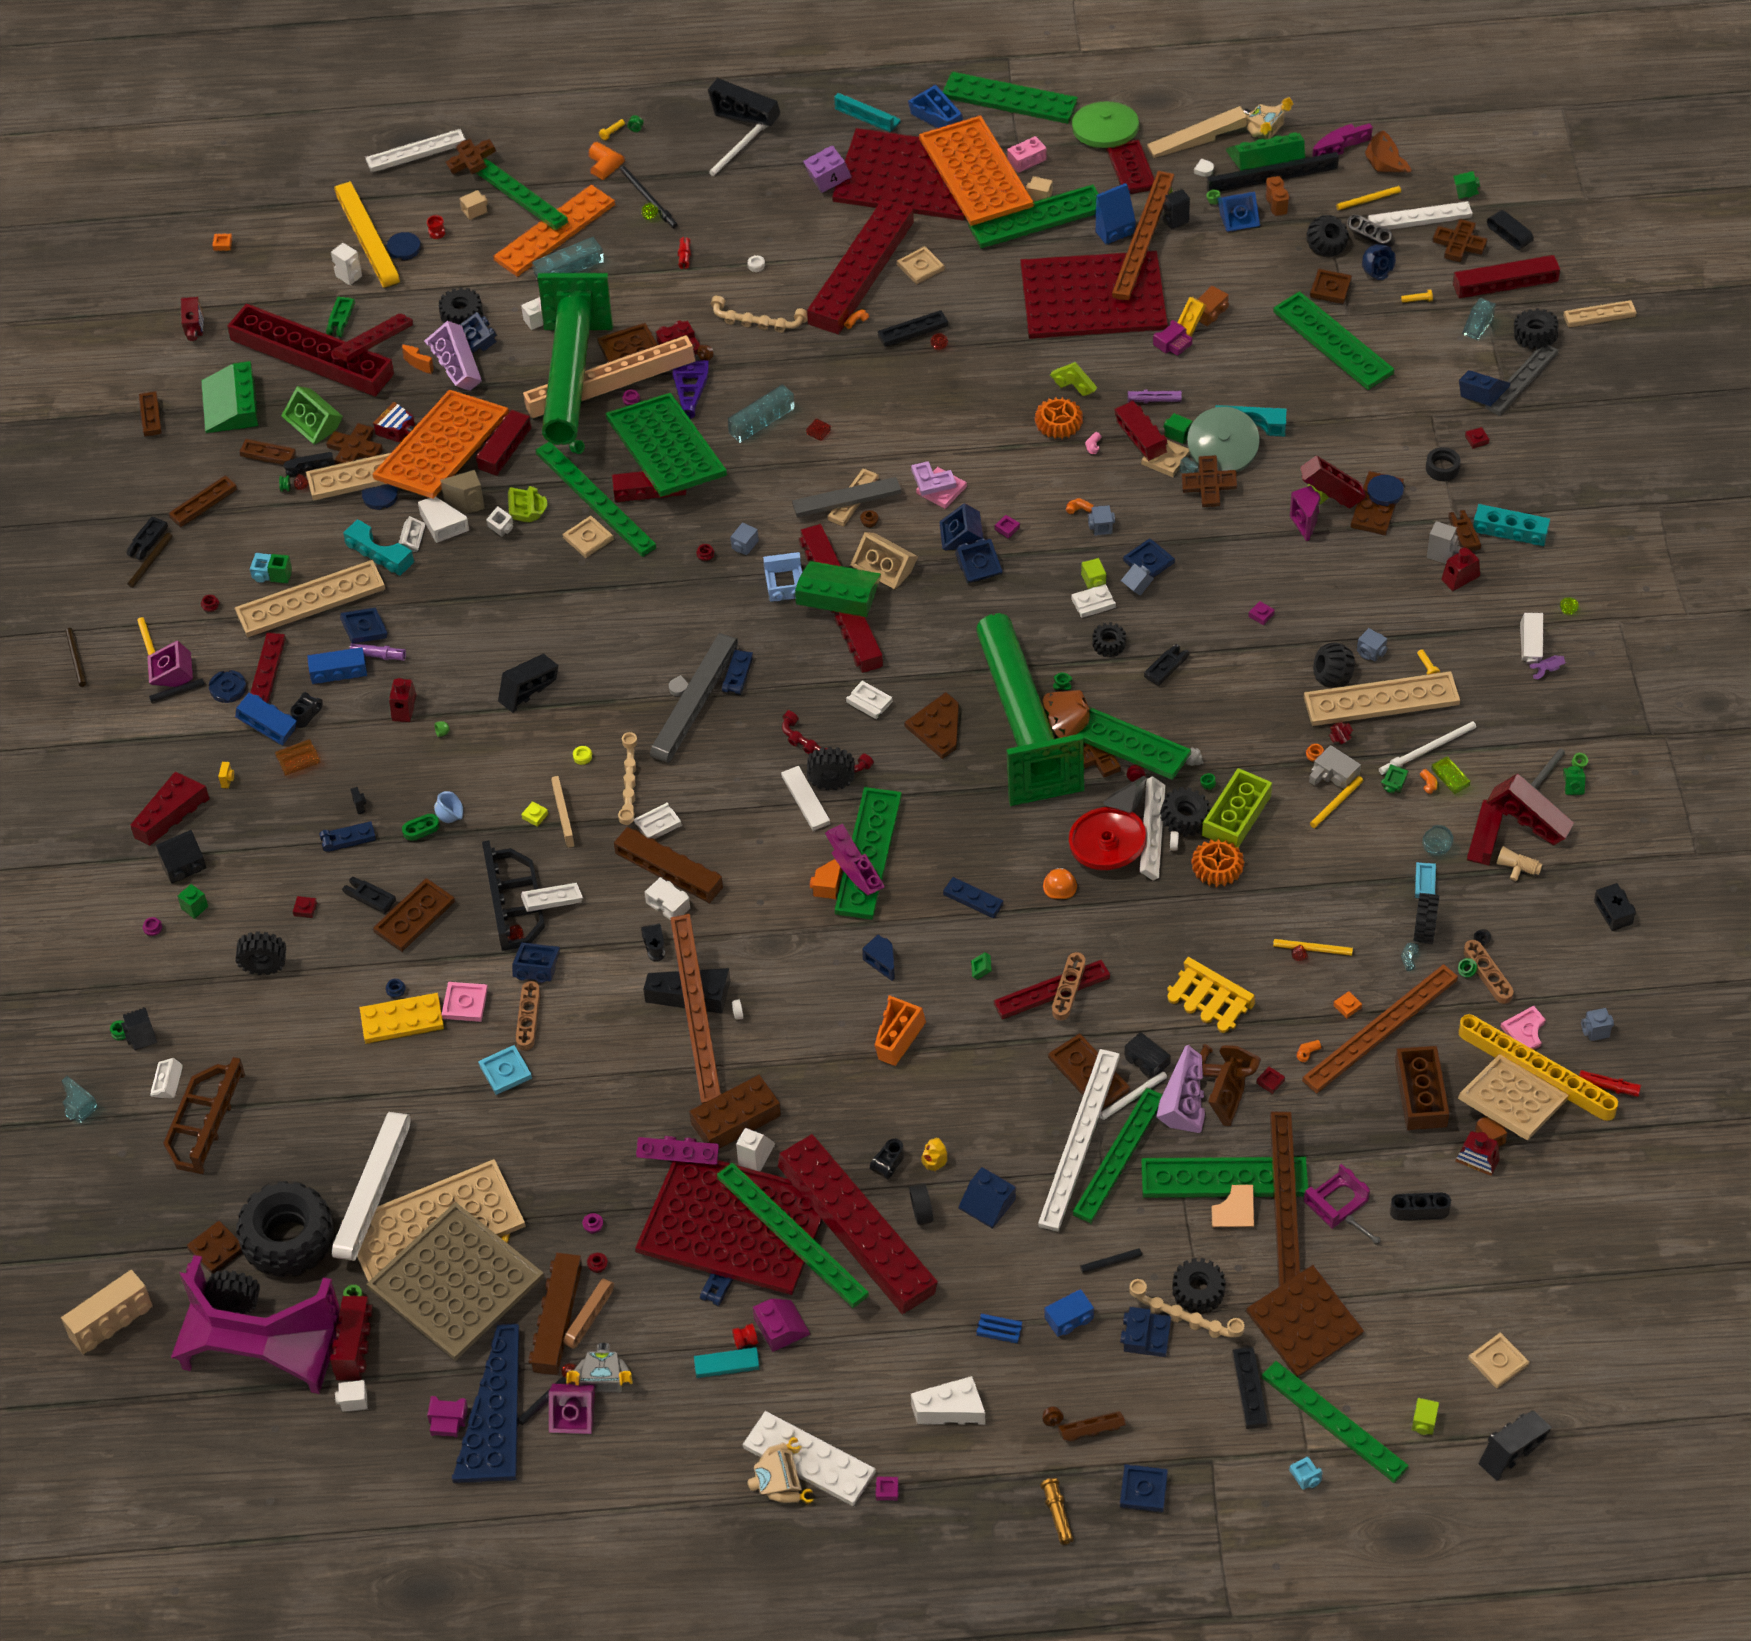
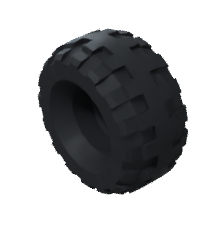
M280 1181L277 1185L270 1186L268 1184L262 1187V1191L259 1193L254 1192L247 1200V1204H244L238 1214L239 1221L236 1223L239 1245L247 1261L251 1265L256 1266L257 1270L266 1274L273 1273L276 1277H285V1274L296 1276L300 1275L301 1271L305 1269L311 1270L317 1265V1261L319 1259L322 1260L329 1251L328 1247L333 1242L334 1224L325 1199L323 1200L320 1193L315 1189L306 1188L305 1184L299 1182L288 1184L287 1181ZM296 1222L304 1226L302 1232L292 1240L278 1242L268 1238L271 1231L280 1224Z

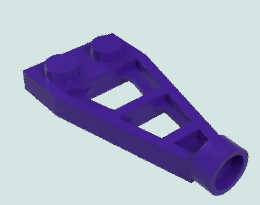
M695 361L678 368H673V379L681 408L689 419L695 416V408L707 382L709 361ZM698 378L696 384H683L682 379ZM683 392H695L694 397H684Z

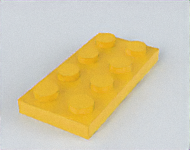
M438 993L360 1007L365 1044L444 1029Z

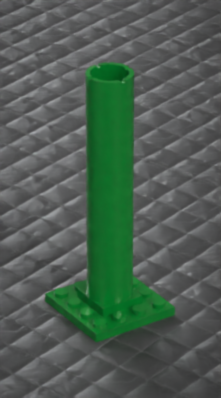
M538 273L537 278L544 330H555L542 434L548 442L555 445L570 444L577 437L589 331L613 330L608 273Z
M1001 613L984 617L977 624L976 632L1017 747L1007 749L1008 799L1010 806L1084 791V746L1082 734L1054 739L1011 619Z

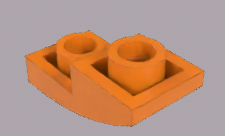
M402 345L404 359L410 365L429 374L433 372L432 357L421 355L419 348Z

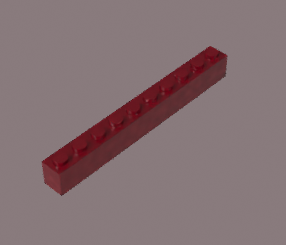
M821 524L800 530L799 544L801 548L805 549L807 561L841 566ZM831 611V613H835L837 626H841L843 639H847V647L849 652L854 655L853 659L856 667L859 666L862 673L883 667L882 653L865 617Z

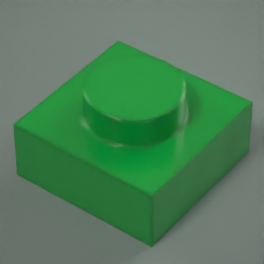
M984 952L971 960L973 978L978 980L992 971L990 954Z

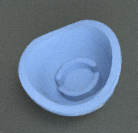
M444 791L438 795L434 805L437 817L445 823L461 820L463 806L459 798L450 791Z

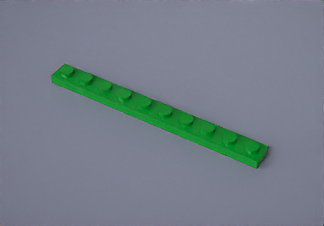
M547 442L536 449V455L641 557L656 549V543L552 443Z
M733 1162L717 1173V1179L852 1308H855L869 1297V1292Z

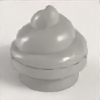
M1191 747V755L1187 759L1186 764L1190 766L1203 764L1200 750Z

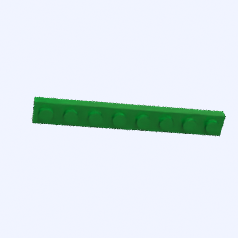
M483 159L487 167L476 172L479 176L552 229L557 230L568 223L567 216L488 159Z
M1146 1087L1073 1210V1216L1092 1224L1158 1112L1163 1094Z
M1275 1361L1262 1374L1263 1380L1393 1483L1408 1470V1464L1279 1362Z

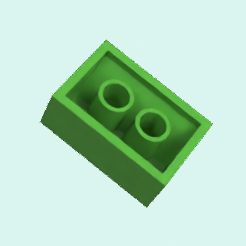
M299 386L296 387L281 415L313 444H317L336 431L343 418L338 411L312 389Z

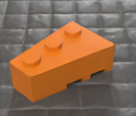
M889 995L887 1008L883 1013V1022L879 1027L875 1041V1049L879 1060L896 1066L926 1024V1020L921 1007Z

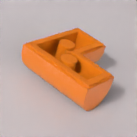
M599 142L593 143L589 149V157L597 161L591 167V174L602 180H605L625 162L623 155Z

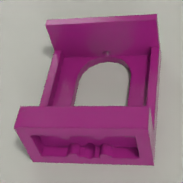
M1340 1164L1337 1174L1314 1190L1310 1187L1305 1191L1304 1202L1333 1229L1345 1220L1348 1215L1353 1214L1369 1201L1370 1190L1364 1182H1360L1355 1177L1352 1170ZM1339 1187H1349L1353 1190L1355 1196L1352 1201L1339 1211H1336L1324 1199Z

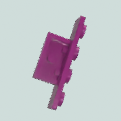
M664 1136V1139L639 1137L637 1141V1158L714 1165L718 1161V1144L696 1142L697 1139L684 1138V1141L676 1140L677 1137Z

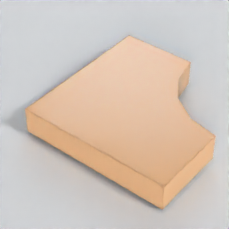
M1232 1185L1228 1198L1221 1204L1212 1206V1227H1254L1253 1185Z

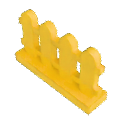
M1187 957L1184 961L1185 971L1181 970L1178 973L1180 976L1179 980L1173 987L1169 986L1167 988L1169 992L1168 1001L1170 1003L1176 1004L1180 999L1185 1001L1184 1009L1190 1014L1199 1009L1202 1011V1022L1210 1023L1213 1019L1219 1021L1217 1028L1221 1033L1228 1032L1230 1028L1234 1030L1236 1027L1234 1022L1241 1013L1245 1014L1248 1011L1246 1007L1252 1009L1255 1005L1254 994L1190 957ZM1191 984H1194L1197 987L1189 997L1185 992ZM1208 993L1213 995L1207 1006L1201 1004ZM1224 1003L1230 1005V1007L1222 1016L1218 1014V1012L1222 1008Z

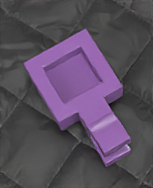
M1555 655L1539 663L1530 664V668H1538V673L1534 674L1533 678L1539 679L1543 677L1547 669L1549 671L1558 670L1560 665L1565 664L1564 656Z

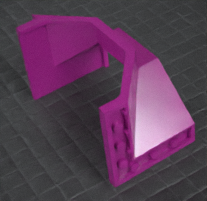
M194 1255L192 1262L187 1265L186 1273L179 1272L190 1305L171 1358L178 1359L182 1370L191 1371L192 1368L190 1364L191 1356L206 1350L259 1358L305 1381L309 1385L311 1393L319 1394L330 1363L331 1354L334 1351L333 1342L337 1340L336 1327L337 1324H341L339 1322L340 1308L332 1280L323 1278L319 1291L314 1297L267 1318L216 1310L206 1300L207 1281L201 1267L202 1257Z

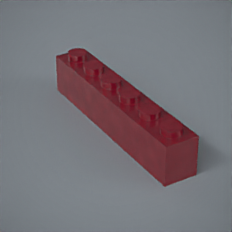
M1555 255L1457 271L1454 272L1453 286L1458 298L1461 299L1559 281L1560 267Z

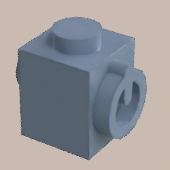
M1110 505L1092 507V513L1088 514L1089 529H1093L1094 535L1112 534L1115 515L1114 512L1111 513Z
M1368 628L1358 639L1357 652L1364 659L1376 661L1380 656L1383 657L1387 651V638Z
M1606 1008L1586 1012L1585 1019L1581 1020L1582 1031L1585 1036L1589 1037L1590 1041L1609 1038L1611 1028L1614 1026L1613 1017L1608 1014Z

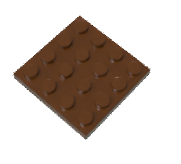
M1311 1265L1246 1309L1247 1314L1296 1377L1301 1376L1364 1333L1362 1327L1314 1265Z

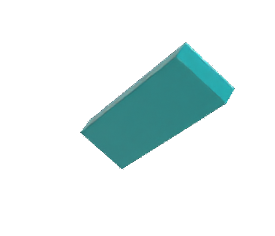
M757 1347L694 1356L696 1378L759 1370Z

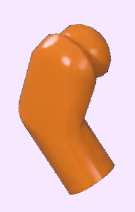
M861 309L851 314L844 325L846 328L851 329L859 318L864 322L868 319L869 314L866 313V310Z
M1077 498L1067 503L1066 511L1069 514H1074L1075 511L1083 509L1090 513L1094 505L1081 498Z
M1427 769L1422 770L1420 777L1427 783L1423 789L1428 794H1432L1434 790H1437L1438 781Z
M1315 1040L1301 1044L1297 1052L1298 1060L1306 1062L1311 1052L1321 1050L1320 1041Z

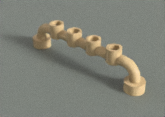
M713 296L711 300V306L715 315L724 318L725 323L733 325L735 320L741 321L744 327H751L752 323H756L762 330H767L768 326H775V330L782 333L785 331V328L794 329L807 322V311L804 309H797L794 315L795 321L789 322L784 318L770 319L766 315L757 317L751 313L737 314L733 310L721 311L724 308L725 299L721 296Z
M632 732L625 733L622 736V744L627 748V759L624 761L626 774L624 775L625 790L623 791V798L625 804L619 811L618 817L619 822L623 825H630L634 821V807L632 803L635 801L633 790L636 786L634 747L637 745V736Z
M1135 1279L1130 1283V1294L1143 1304L1150 1306L1151 1312L1154 1314H1160L1163 1311L1170 1314L1173 1322H1179L1183 1319L1189 1322V1326L1193 1330H1198L1201 1327L1208 1329L1209 1335L1213 1338H1217L1220 1335L1239 1337L1244 1332V1323L1241 1319L1233 1318L1229 1320L1227 1328H1225L1219 1321L1214 1320L1210 1322L1203 1319L1199 1313L1190 1314L1183 1311L1179 1305L1170 1306L1165 1304L1160 1297L1151 1298L1146 1296L1147 1285L1141 1279Z

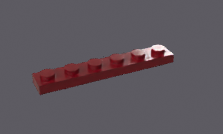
M399 313L333 349V356L347 362L413 325V319Z
M266 633L250 691L251 694L259 696L266 703L270 699L286 640L285 634Z
M1102 959L1085 965L1077 991L1110 979V973ZM1062 975L994 1000V1006L1001 1019L1003 1020L1054 1000ZM1074 975L1066 977L1068 981H1075L1077 979ZM1063 991L1061 993L1062 996L1071 994L1069 991Z

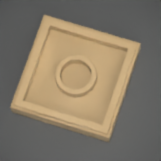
M925 246L897 260V265L916 285L945 270V266Z
M589 516L563 534V538L585 558L614 540L613 535L592 516Z
M1501 1332L1468 1357L1469 1361L1497 1389L1529 1366V1361Z

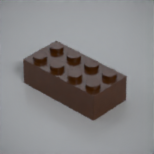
M1437 1046L1396 1049L1395 1066L1406 1130L1447 1127L1449 1109Z
M760 1074L689 1111L691 1125L704 1143L718 1144L719 1149L739 1139L745 1128L754 1131L781 1116L780 1103Z

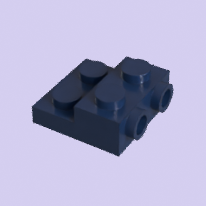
M478 312L460 324L472 354L478 349L485 351L497 342L495 339L497 336L496 332L492 327H488L490 322L485 316L481 317Z
M979 539L973 544L964 543L956 548L955 554L967 584L1002 574L991 539Z
M521 943L512 963L513 977L519 980L533 979L540 983L551 981L556 971L555 964L560 954V947Z
M1130 1307L1129 1313H1124L1123 1325H1127L1126 1331L1122 1330L1120 1343L1124 1344V1352L1166 1357L1171 1316L1150 1314L1151 1309Z

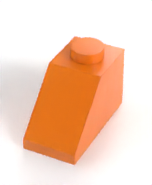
M836 859L816 869L815 876L811 877L810 888H813V896L830 899L837 898L843 870Z

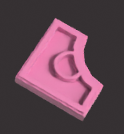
M1532 1006L1502 1022L1501 1028L1510 1037L1536 1050L1541 1047L1538 1031L1545 1024L1546 1019L1535 1006Z

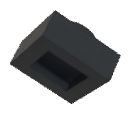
M358 787L351 788L357 814L364 813V804H367L364 793L360 794Z

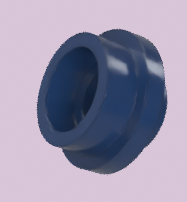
M391 979L386 985V993L390 997L397 998L405 993V984L399 979Z

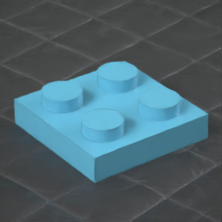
M515 1045L478 1061L482 1072L496 1095L532 1079V1075Z

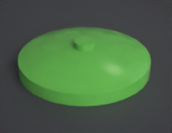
M1116 102L1089 104L1078 110L1072 119V131L1075 137L1084 144L1093 147L1109 148L1123 145L1132 140L1139 129V119L1135 111L1124 104Z

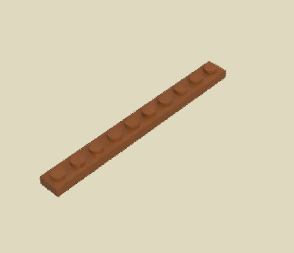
M1157 172L1113 289V298L1129 300L1163 211L1165 195L1169 194L1173 184V173Z
M690 914L670 917L700 1098L703 1104L721 1095L691 916Z
M1443 964L1303 1076L1302 1081L1316 1094L1453 985L1458 980V976Z

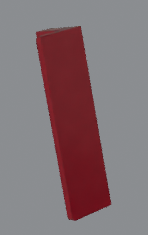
M1484 799L1469 848L1467 861L1489 866L1503 813L1500 812L1501 809L1494 804L1493 806L1486 803L1487 800Z

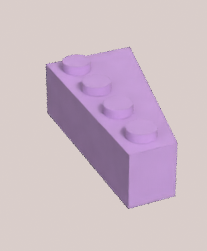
M446 321L425 340V343L431 347L432 353L438 357L441 366L445 367L446 373L455 386L471 391L482 381L462 326Z

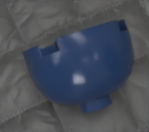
M1376 244L1369 247L1362 258L1364 272L1377 280L1387 278L1389 275L1386 274L1390 270L1393 271L1395 266V252L1386 245Z

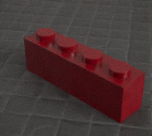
M1131 401L1114 409L1117 423L1148 461L1167 453L1166 445L1168 441L1165 435L1160 434L1158 427L1152 424L1148 415L1145 416L1141 406H1137L1134 401Z
M511 410L503 418L500 426L495 429L492 437L486 441L484 448L476 456L479 470L496 476L500 473L531 430L530 416Z
M1317 455L1300 467L1301 477L1306 484H1310L1317 491L1325 493L1340 505L1351 509L1366 498L1362 483Z
M643 471L612 475L615 502L661 498ZM686 489L662 497L686 495Z

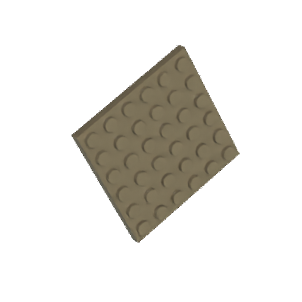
M455 1202L366 1285L370 1291L456 1361L542 1280L544 1273Z

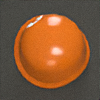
M1057 868L1046 876L1043 890L1050 898L1067 899L1076 893L1077 882L1068 870Z

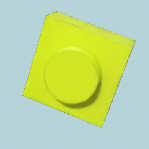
M532 801L521 816L523 820L538 827L549 813L548 809Z

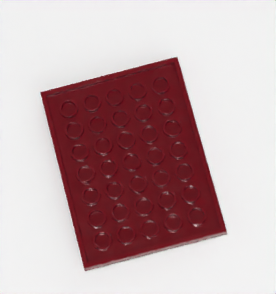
M860 128L855 129L845 158V163L851 177L836 185L832 196L833 202L876 208L884 198L912 207L914 214L964 221L965 216L919 137Z
M1147 251L1129 300L1112 297L1113 289L1127 253L1020 259L1029 339L1165 330L1168 325L1157 251Z
M719 1160L716 1165L672 1161L637 1242L635 1252L793 1295L805 1262L717 1179V1173L730 1165V1163ZM736 1165L815 1240L822 1219L789 1179Z

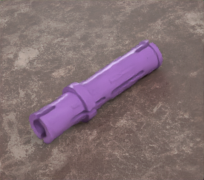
M1128 391V403L1131 401L1144 402V404H1148V402H1181V391Z
M351 643L350 649L363 647L365 656L383 658V660L395 659L404 661L406 657L405 649L390 648V646L386 645L379 647Z

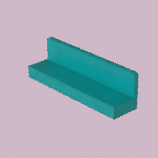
M837 93L834 97L836 110L891 133L901 122L900 118L848 96Z

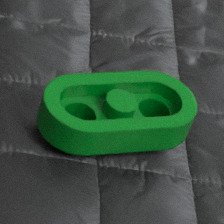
M426 814L406 822L402 826L404 838L413 841L436 832L440 827L439 819L434 814Z

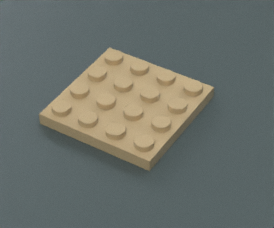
M1499 1054L1460 1092L1458 1099L1518 1134L1520 1137L1529 1140L1567 1101L1569 1095Z

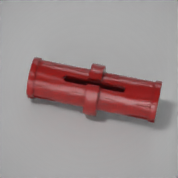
M682 237L679 241L678 266L683 269V264H685V269L689 267V258L691 257V241L686 237V242H684V237Z

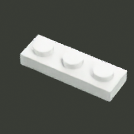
M577 883L524 891L521 894L527 912L581 903L583 899Z

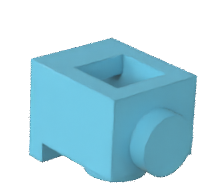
M255 553L250 567L252 579L255 581H270L267 569L271 557L270 554Z

